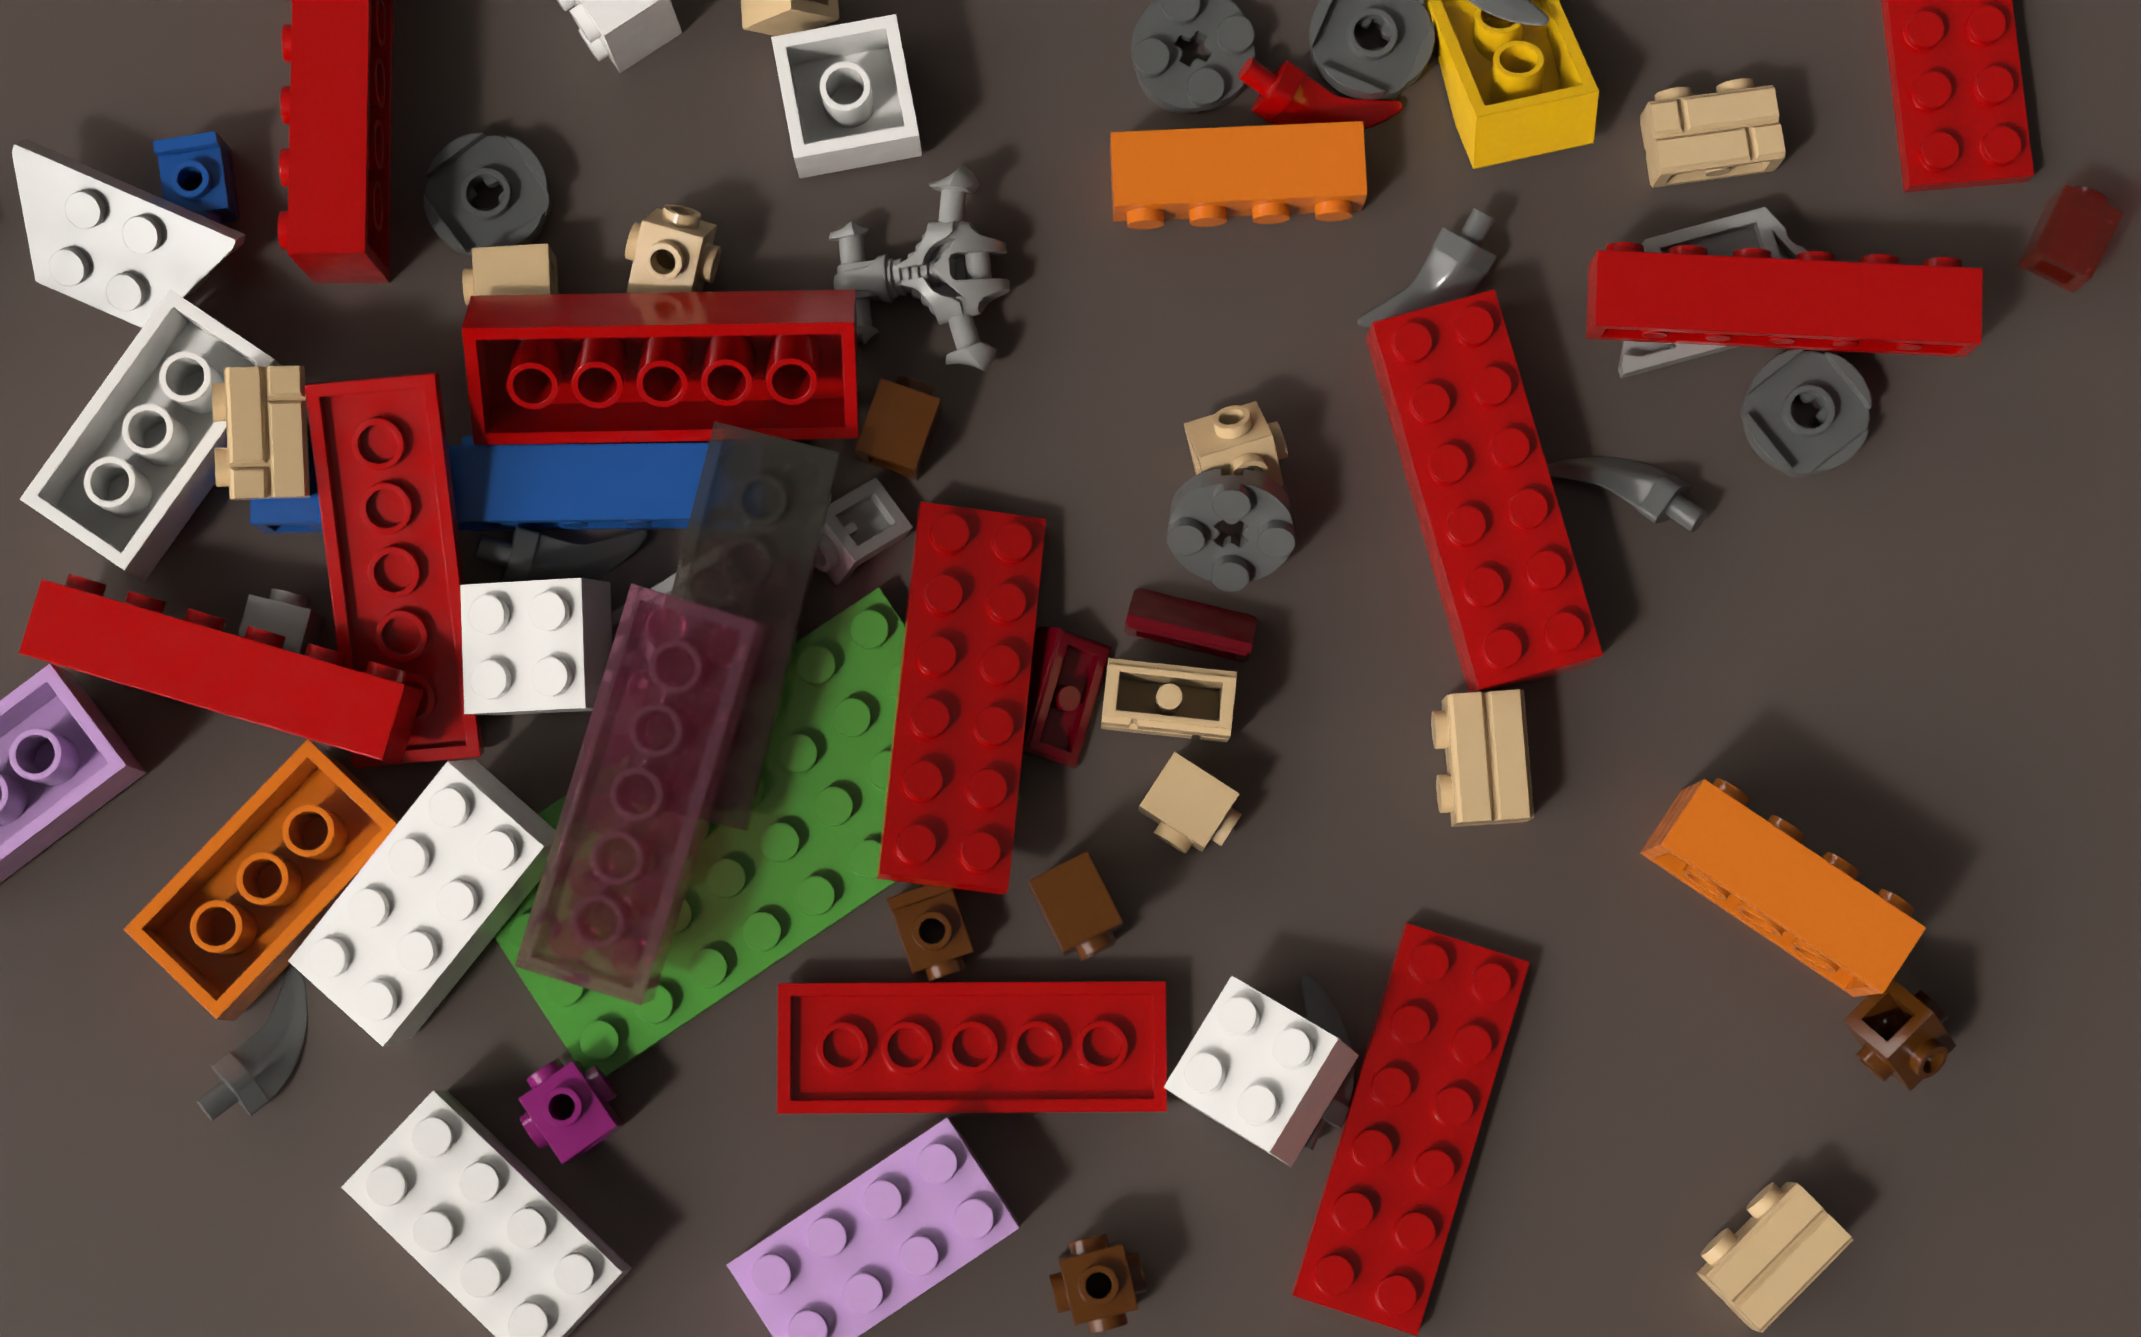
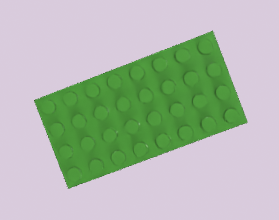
M879 587L795 642V653L685 718H681L538 813L569 844L494 938L573 1059L580 1061L585 1070H588L593 1065H597L606 1078L899 882L877 879L905 625Z

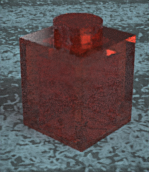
M2066 184L2048 200L2017 266L2074 293L2092 279L2124 212L2108 205L2109 200L2107 197L2092 188L2085 186H2075L2073 188Z

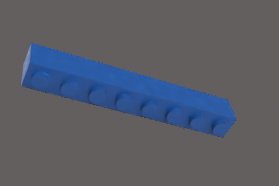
M473 435L462 437L461 445L448 446L458 532L515 531L517 526L535 531L750 528L769 516V453L763 442L736 440L715 441V443L677 441L642 444L619 442L474 445ZM308 440L310 498L250 500V524L264 534L323 533L313 449L310 447V440Z

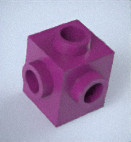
M557 1058L536 1071L526 1080L532 1089L518 1098L527 1111L519 1117L525 1131L540 1149L549 1144L562 1164L572 1163L625 1126L609 1103L617 1097V1094L597 1065H593L588 1070H585L580 1061H572L564 1066L561 1060ZM568 1095L575 1104L574 1113L570 1118H567L562 1111V1102Z

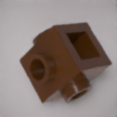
M1894 979L1884 994L1868 995L1843 1020L1862 1047L1855 1054L1859 1061L1882 1082H1885L1892 1075L1910 1091L1923 1079L1935 1075L1945 1064L1948 1054L1956 1047V1044L1942 1025L1948 1019L1944 1010L1923 991L1919 990L1915 995H1912Z
M1106 1233L1068 1242L1071 1254L1059 1256L1061 1272L1049 1275L1058 1313L1071 1310L1074 1325L1088 1322L1090 1333L1101 1332L1128 1324L1126 1312L1138 1310L1135 1294L1147 1291L1139 1254L1134 1253L1125 1256L1122 1241L1109 1244ZM1095 1272L1105 1273L1112 1282L1109 1293L1103 1297H1094L1086 1290V1280Z

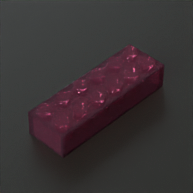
M631 583L516 959V967L639 1005L654 1000L765 637L767 624Z

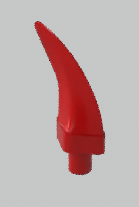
M1251 57L1246 61L1238 74V79L1259 93L1251 111L1266 122H1271L1274 125L1363 121L1364 129L1386 121L1403 109L1400 101L1354 99L1337 96L1307 76L1305 71L1289 60L1273 73Z

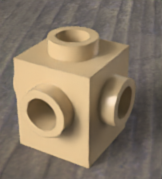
M675 204L664 205L663 209L656 208L642 220L641 224L635 222L630 230L625 249V259L633 261L626 293L702 292L704 281L712 283L720 262L721 246L713 244L717 225L700 220L701 213L697 210Z
M1256 401L1241 406H1228L1220 409L1215 414L1184 423L1196 475L1207 470L1222 468V476H1243V469L1265 474L1280 486L1284 485L1278 461L1288 457L1284 436L1277 421L1267 424Z

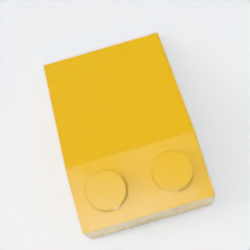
M1424 0L1425 9L1430 15L1431 23L1433 21L1434 44L1454 122L1473 169L1594 143L1599 90L1559 0H1530L1548 15L1549 22L1544 26L1525 25L1495 17L1468 0Z

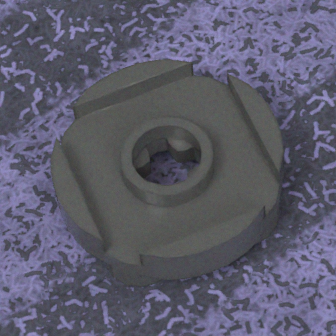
M1155 0L1138 19L1132 35L1131 56L1133 69L1138 77L1137 81L1144 94L1151 101L1169 112L1186 116L1199 115V111L1211 110L1217 106L1220 109L1232 103L1247 85L1238 79V74L1248 59L1251 57L1255 59L1254 28L1251 22L1244 16L1242 10L1231 0ZM1193 38H1198L1204 41L1203 49L1206 53L1210 54L1209 59L1206 62L1201 59H1195L1191 66L1183 64L1181 62L1183 51L1177 45L1182 40L1190 42Z
M1319 0L1312 16L1308 38L1313 68L1318 74L1323 76L1331 87L1352 98L1369 100L1395 99L1400 96L1403 90L1413 85L1420 78L1428 65L1433 51L1435 30L1433 21L1431 23L1430 15L1424 7L1425 1ZM1371 22L1378 23L1382 26L1381 37L1389 42L1384 48L1376 46L1372 51L1366 50L1361 47V39L1354 36V31L1356 28L1367 30Z
M485 133L463 135L448 143L437 153L431 161L427 172L429 178L425 186L423 202L429 223L445 244L456 252L471 258L472 248L530 245L539 236L544 224L550 219L553 211L550 198V183L542 164L525 144L508 136L506 138L497 135L486 136ZM482 182H485L490 188L496 187L499 184L503 186L504 191L498 197L500 204L492 210H489L487 207L477 210L471 205L478 198L474 188Z
M1795 349L1777 355L1757 372L1748 385L1739 412L1746 438L1755 453L1768 465L1782 471L1787 476L1804 478L1808 475H1822L1831 472L1846 463L1859 451L1866 441L1869 431L1867 429L1870 421L1869 409L1872 406L1870 392L1865 380L1847 360L1829 352L1822 354L1815 351ZM1798 397L1805 404L1812 400L1819 403L1822 409L1815 416L1820 424L1819 427L1811 428L1806 423L1798 425L1794 421L1792 416L1796 410L1792 401Z
M1222 468L1207 470L1186 481L1175 493L1170 507V517L1167 526L1168 547L1180 564L1191 573L1212 581L1214 586L1222 591H1239L1246 587L1248 582L1262 579L1276 571L1293 551L1296 528L1292 501L1287 492L1276 481L1258 471L1243 469V476H1222ZM1224 520L1232 525L1240 520L1245 524L1243 525L1242 532L1225 533L1220 530L1218 522Z

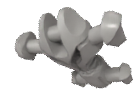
M963 165L947 177L928 181L931 188L941 192L938 222H928L926 232L922 235V241L915 246L916 251L908 254L906 260L902 258L894 260L888 254L877 256L875 260L866 261L864 238L870 229L862 227L854 221L830 232L829 241H839L841 265L837 266V274L834 275V289H856L858 342L866 344L872 336L880 332L872 326L870 301L882 300L885 303H893L899 295L906 296L907 293H911L912 298L921 299L922 305L929 307L930 313L936 316L939 325L949 323L957 350L946 355V365L965 364L983 371L988 369L994 361L996 349L986 342H980L973 317L980 315L991 301L1010 292V281L1008 279L992 278L990 256L1006 254V243L980 235L971 222H964L966 194L974 195L980 187V183L973 171Z

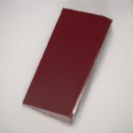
M1137 588L1133 592L1124 632H1127L1129 636L1244 663V661L1248 660L1251 653L1257 620L1256 617L1250 614Z
M1037 628L1034 635L1022 754L1077 768L1112 647L1062 628Z

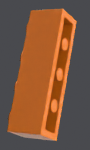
M1363 121L1111 132L1110 136L1113 222L1127 221V227L1131 229L1148 230L1164 226V220L1190 219V225L1213 227L1227 223V217L1252 216V221L1258 224H1278L1290 220V214L1315 213V219L1319 221H1342L1353 217V211H1362L1367 198Z

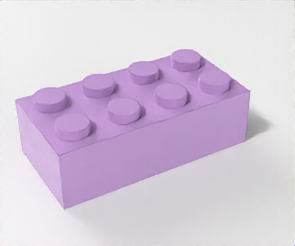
M51 663L0 700V883L147 773L73 673Z
M947 1117L728 1263L727 1267L772 1337H858L1018 1230L1020 1224L951 1118Z

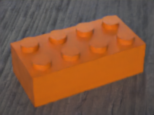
M307 739L123 930L215 1019L236 1021L290 964L288 960L401 819L324 746Z
M1716 778L1713 784L1703 779L1682 789L1640 851V854L1852 997L1884 994L1926 929L1925 926L1911 918L1915 909L1904 899L1888 890L1880 889L1878 894L1856 881L1860 872L1841 857L1830 852H1826L1823 857H1820L1802 845L1801 842L1805 837L1804 834L1789 822L1775 815H1771L1768 820H1765L1747 808L1746 805L1750 800L1749 797L1732 784Z

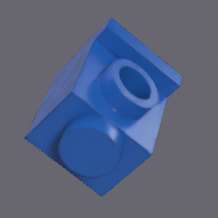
M216 131L153 141L154 153L158 156L163 199L220 224L240 220L231 148ZM203 178L201 185L197 189L186 191V179Z

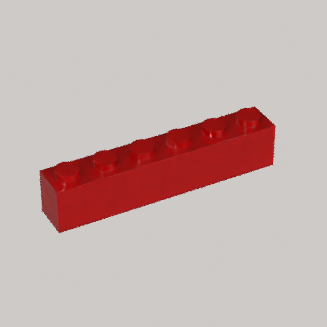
M1615 242L1606 245V250H1597L1588 264L1586 339L1966 357L1982 344L1983 268L1962 267V260L1957 258L1937 257L1924 260L1923 265L1899 264L1897 256L1887 254L1866 255L1860 258V262L1835 261V254L1824 251L1802 252L1796 255V259L1771 258L1772 252L1761 248L1738 249L1733 251V256L1708 255L1706 247L1697 245H1679L1671 247L1669 253L1644 252V245L1639 243Z
M68 573L65 585L41 579L18 654L381 761L401 765L423 694V690L403 684L407 672L371 661L368 662L365 673L343 667L346 654L310 643L307 645L305 655L282 649L286 639L285 636L251 626L247 627L244 638L222 632L226 619L189 608L184 620L163 614L166 605L165 601L131 591L127 592L124 603L103 597L106 584Z

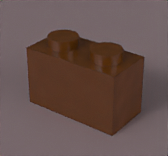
M1088 851L1028 880L1029 888L1064 957L1076 951L1080 960L1084 961L1115 945L1116 939L1112 932L1120 929L1123 921Z

